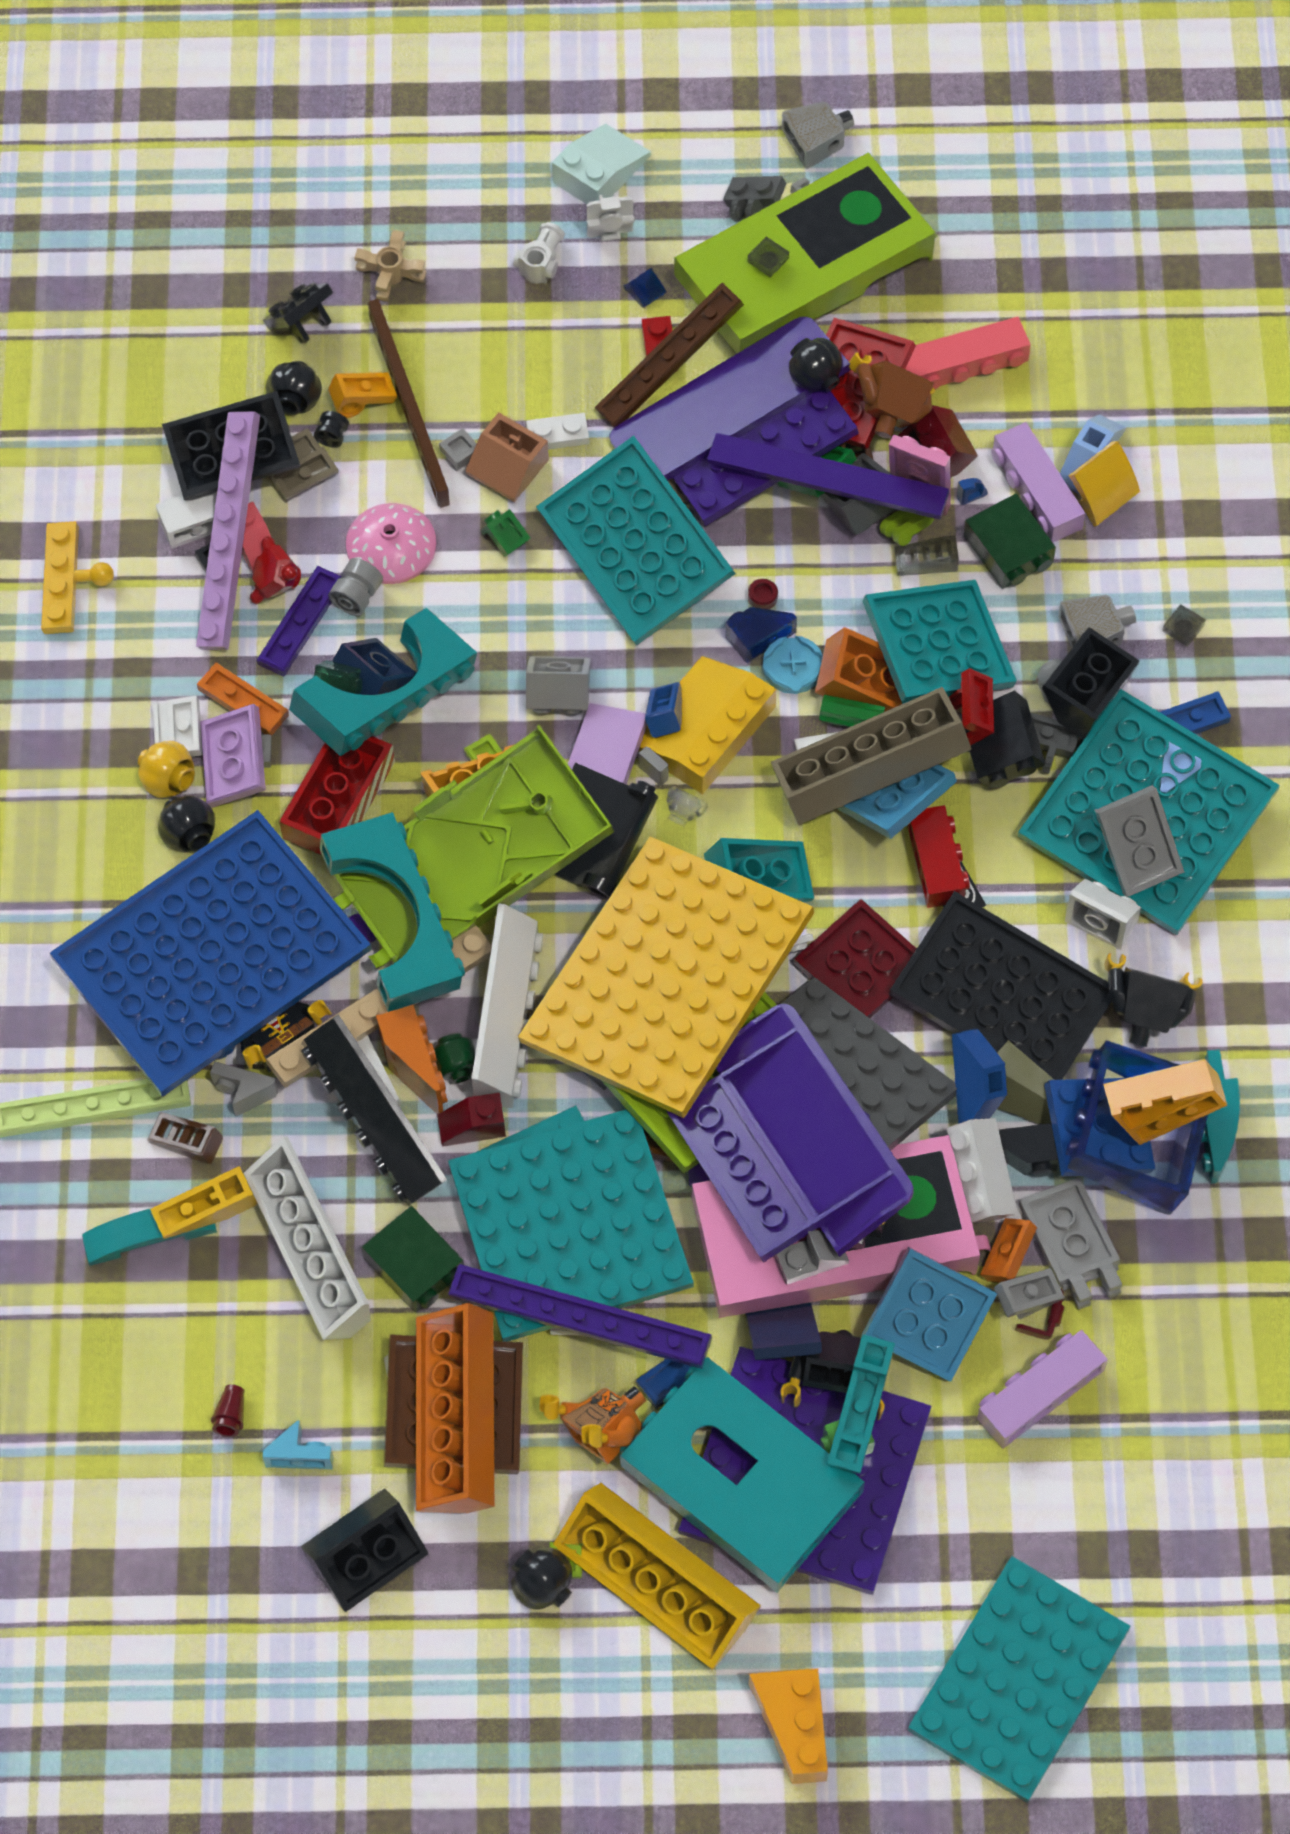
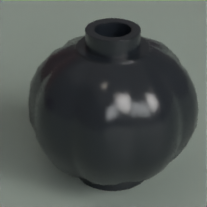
M805 338L791 350L792 358L789 361V373L796 385L813 393L823 389L826 392H830L840 383L841 380L838 376L843 367V359L840 350L833 342L824 338H816L814 340Z
M302 361L278 364L269 375L265 387L266 393L278 392L284 414L296 415L310 411L320 399L322 392L320 378L310 366Z
M196 796L173 797L165 803L164 809L160 813L158 834L167 846L176 851H198L211 840L215 828V813L209 804Z
M541 1547L534 1553L529 1548L511 1567L516 1572L511 1580L513 1594L527 1608L543 1609L553 1604L559 1608L572 1594L568 1589L573 1575L572 1566L566 1555L558 1549Z

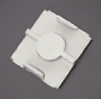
M614 193V197L603 198L602 195H599V201H592L587 204V237L601 236L602 241L621 239L620 233L633 231V198H618V194Z

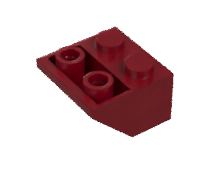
M932 405V410L918 423L907 426L898 435L899 437L909 436L922 446L927 448L937 447L950 456V478L961 473L978 457L977 452L952 409Z

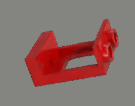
M969 668L961 673V688L948 698L955 710L962 707V724L965 729L970 730L966 735L971 746L994 733L993 678Z

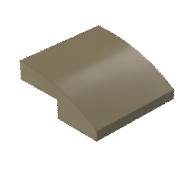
M308 428L291 436L301 467L268 476L286 500L339 472L325 448L319 446Z

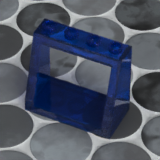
M1106 1040L1099 1050H1093L1088 1067L1092 1068L1093 1071L1091 1078H1086L1081 1091V1096L1085 1097L1083 1108H1078L1074 1118L1073 1126L1078 1128L1076 1136H1071L1066 1148V1155L1070 1156L1067 1168L1153 1210L1171 1215L1189 1194L1208 1115L1178 1128L1165 1180L1085 1154L1107 1069L1124 1078H1130L1179 1066V1064Z

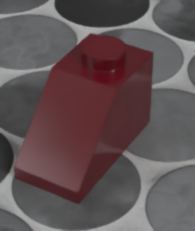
M500 1092L467 1097L437 1114L442 1147L506 1137Z

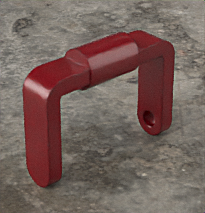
M1063 1299L1052 1304L1047 1320L1049 1324L1047 1331L1023 1324H1017L1015 1330L1040 1339H1051L1055 1327H1059L1065 1309L1062 1305Z

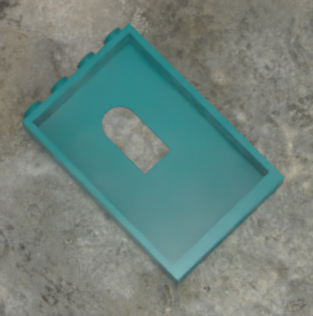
M706 1357L703 1368L700 1369L692 1366L685 1375L687 1380L679 1389L677 1387L671 1389L663 1401L665 1405L658 1413L654 1411L650 1413L641 1426L643 1428L641 1433L636 1438L633 1437L629 1446L621 1447L620 1464L627 1472L778 1593L863 1493L865 1482L851 1471L827 1465L830 1455L827 1451L709 1357ZM704 1426L717 1428L757 1460V1463L738 1485H735L694 1451L691 1439L699 1428Z

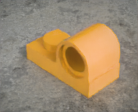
M388 372L337 373L334 375L328 389L336 412L346 418H351L361 413L366 404L394 403L397 398V393Z

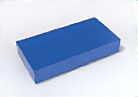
M665 1359L638 1378L636 1385L654 1408L657 1409L664 1404L663 1401L671 1389L674 1387L679 1389L687 1380L685 1375L692 1366Z

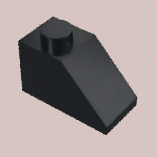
M1051 1123L999 1129L1007 1164L1023 1175L1033 1174L1035 1177L1048 1176L1052 1172L1057 1171L1059 1161Z

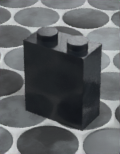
M1015 690L993 700L994 733L971 745L970 754L977 779L990 789L1001 788L1007 785L1008 781L1019 776L1031 775L1036 769L1046 765L1028 702Z

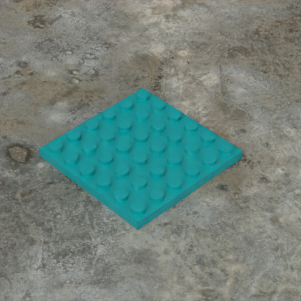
M1120 689L1018 831V837L1091 882L1102 883L1114 894L1120 897L1125 896L1122 892L1095 810L1153 785L1157 788L1184 873L1133 894L1129 898L1141 907V914L1178 935L1278 792L1280 785ZM1169 742L1181 748L1176 750L1170 759V765L1175 772L1180 774L1189 773L1195 767V756L1201 759V768L1180 784L1174 775L1162 773L1164 755L1168 752ZM1185 754L1191 758L1192 765L1187 769H1180L1175 766L1174 758L1177 755ZM1168 777L1175 783V787L1167 793L1160 791L1161 778Z
M627 1109L448 1160L450 1172L481 1270L619 1309L694 1287L688 1263L643 1128ZM493 1310L503 1342L555 1328Z

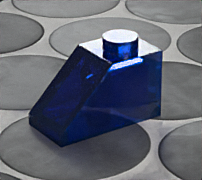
M749 607L745 611H738L729 617L726 622L725 637L743 660L748 663L766 652L769 645L777 639L786 636L789 638L794 635L797 630V617L794 613Z

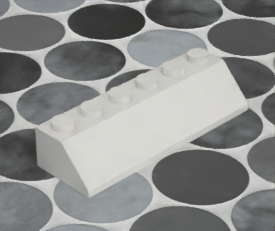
M498 903L472 1072V1087L474 1096L500 1092L502 1107L513 1108L514 1098H520L522 1078L517 1077L519 1068H525L527 1053L526 1049H522V1043H520L518 1036L529 1021L526 1019L527 1010H533L535 991L530 989L532 980H538L539 962H535L536 952H542L544 935L543 933H538V921L506 904Z
M283 1136L244 1172V1175L323 1340L349 1339L371 1321L369 1303L288 1136Z

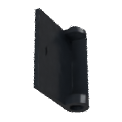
M575 762L572 771L608 819L614 832L555 873L554 876L602 897L610 898L657 802L658 795L654 793L656 788L644 781L639 780L637 784L630 783L628 786Z

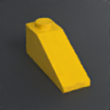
M240 1166L150 1210L163 1238L166 1239L227 1220L258 1205Z

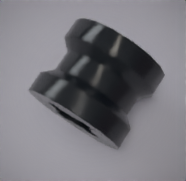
M325 411L320 416V426L315 429L314 438L327 447H340L344 440L342 434L347 431L349 421L342 414L334 411Z

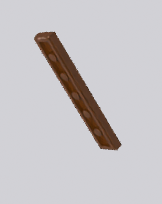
M722 282L594 408L614 428L626 421L744 305L743 302Z

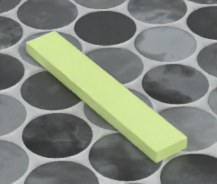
M148 1079L0 1103V1138L191 1106L188 1079L163 1097Z

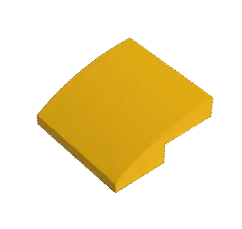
M1118 441L1109 443L1068 475L1082 497L1078 502L1093 526L1099 525L1140 492L1133 468Z

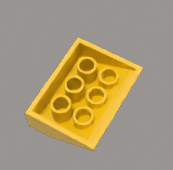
M701 656L680 681L682 690V724L680 731L654 738L651 736L647 726L638 752L646 746L651 748L668 764V772L703 795L775 709L777 689L750 672Z

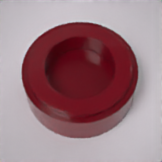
M769 579L753 581L748 588V601L750 605L758 610H768L774 607L778 601V588L776 584Z

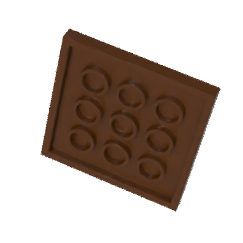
M390 1334L384 1467L416 1469V1336ZM493 1341L494 1473L518 1475L520 1468L523 1343Z

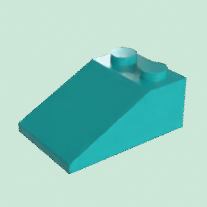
M720 838L704 853L706 861L799 901L810 902L815 899L803 842Z

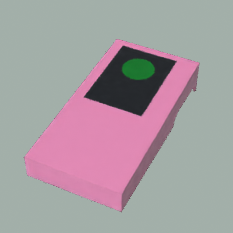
M949 1135L898 1144L891 1150L911 1180L914 1192L910 1202L892 1216L882 1238L867 1235L863 1249L851 1248L846 1252L849 1260L848 1264L786 1285L775 1255L762 1262L711 1180L692 1184V1201L719 1318L885 1290L908 1247L957 1272L969 1271L972 1275H975L980 1259L979 1251H991L986 1235L975 1236ZM807 1235L798 1240L797 1242H795L794 1244L805 1241Z

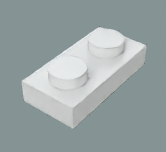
M585 413L526 421V428L548 441V450L589 444Z

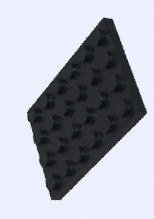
M955 891L889 991L890 996L952 1033L979 1029L996 1052L1009 1040L1054 1080L1064 1079L1112 1002L1106 980Z

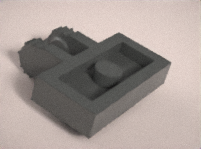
M782 176L732 177L723 199L727 207H730L729 214L731 220L740 221L744 214L748 218L761 211L763 206H770L779 201L787 184Z
M1031 713L1041 750L1048 751L1044 759L1046 765L1042 766L1044 773L1049 774L1055 754L1070 758L1074 755L1079 736L1058 723L1057 719Z

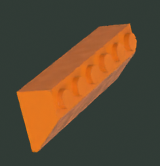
M470 1303L416 1317V1511L471 1513L495 1507L493 1313Z

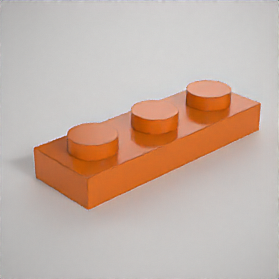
M215 663L197 683V688L200 692L229 711L251 704L259 707L261 732L264 734H271L272 736L289 716L287 708L218 663Z

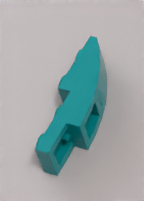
M1220 1049L1208 1050L1205 1059L1219 1075L1228 1106L1203 1116L1201 1123H1197L1196 1128L1198 1142H1204L1205 1153H1202V1168L1204 1173H1209L1210 1184L1218 1182L1226 1167L1234 1145L1240 1113L1238 1078L1225 1079Z

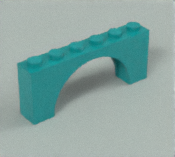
M426 607L404 621L400 642L413 657L417 669L416 675L410 682L392 692L378 695H359L337 689L322 681L319 677L314 676L293 689L289 710L339 756H342L350 750L358 749L365 740L373 735H380L387 726L395 721H402L409 712L417 707H424L434 696L439 693H446L456 682L461 679H468L475 670L474 663L477 652Z
M393 812L321 834L320 851L330 875L364 873L378 877L400 891L414 912L417 923V936L411 948L393 965L378 971L376 985L388 1012L458 990L461 986L462 976H465L461 959L459 957L455 958L452 952L453 941L448 930L443 931L440 924L442 918L439 907L436 903H431L428 896L430 894L428 881L425 876L419 875L416 868L418 867L416 853L413 849H408L405 842L407 835L402 822L397 823Z

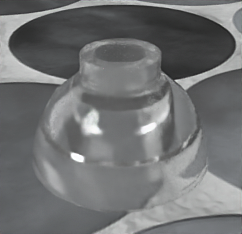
M676 786L669 788L666 800L670 812L668 819L685 827L687 822L700 818L708 809V804L691 793Z

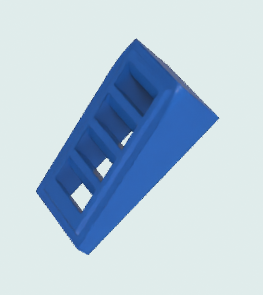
M680 682L650 690L645 720L651 736L654 738L675 733L681 729L682 690Z

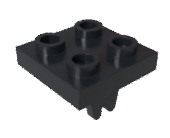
M313 282L308 286L301 284L290 292L292 297L285 303L280 301L268 310L270 314L263 319V322L269 330L288 327L299 343H306L310 338L299 320L311 312L321 326H328L332 323L321 302L334 292L328 283L316 284Z

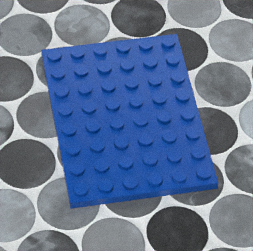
M257 810L49 953L51 959L163 1097L370 952L372 948L369 941L259 810Z

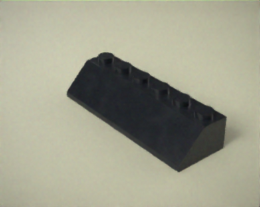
M339 1014L303 1039L302 1045L304 1048L300 1050L303 1057L310 1066L315 1064L321 1072L322 1076L318 1077L319 1081L328 1094L334 1092L340 1101L336 1106L346 1121L352 1119L358 1129L354 1132L355 1136L364 1148L369 1146L376 1157L372 1161L380 1174L383 1176L387 1173L394 1183L390 1188L400 1203L405 1201L410 1206L442 1185L447 1178Z

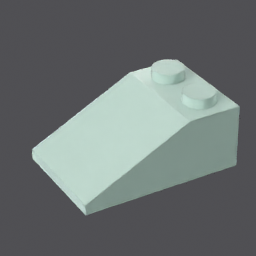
M605 123L571 142L553 160V183L585 204L599 201V195H602L603 198L613 197L614 193L651 156V151Z

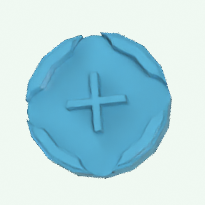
M786 636L779 638L770 644L764 653L763 672L765 678L771 686L783 693L798 694L807 692L817 684L823 655L818 646L805 637L795 636V638H787Z

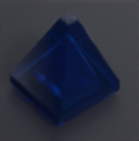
M652 268L647 269L623 285L624 289L642 308H645L667 292Z

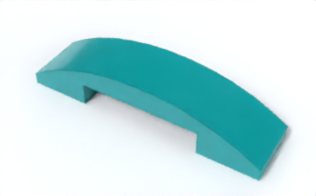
M146 1209L92 1228L83 1233L82 1238L89 1266L121 1258L120 1253L182 1236H184L186 1241L217 1233L214 1223L164 1239L151 1210Z
M862 1334L827 1465L861 1473L895 1343Z

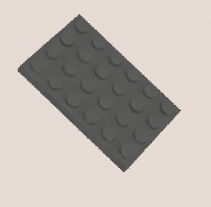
M815 977L781 1003L791 1005L797 1011L863 1111L870 1115V1121L890 1151L956 1096L957 1088L953 1080Z

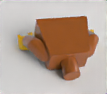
M856 352L849 361V367L858 374L865 402V412L879 419L875 429L876 435L883 438H892L895 426L902 428L916 424L931 412V395L935 392L933 388L934 382L886 360L873 364L871 367L869 364L872 361V357L866 355L862 360L859 357V353Z

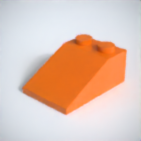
M846 627L826 640L815 693L823 697L825 694L885 707V712L902 705L877 641Z

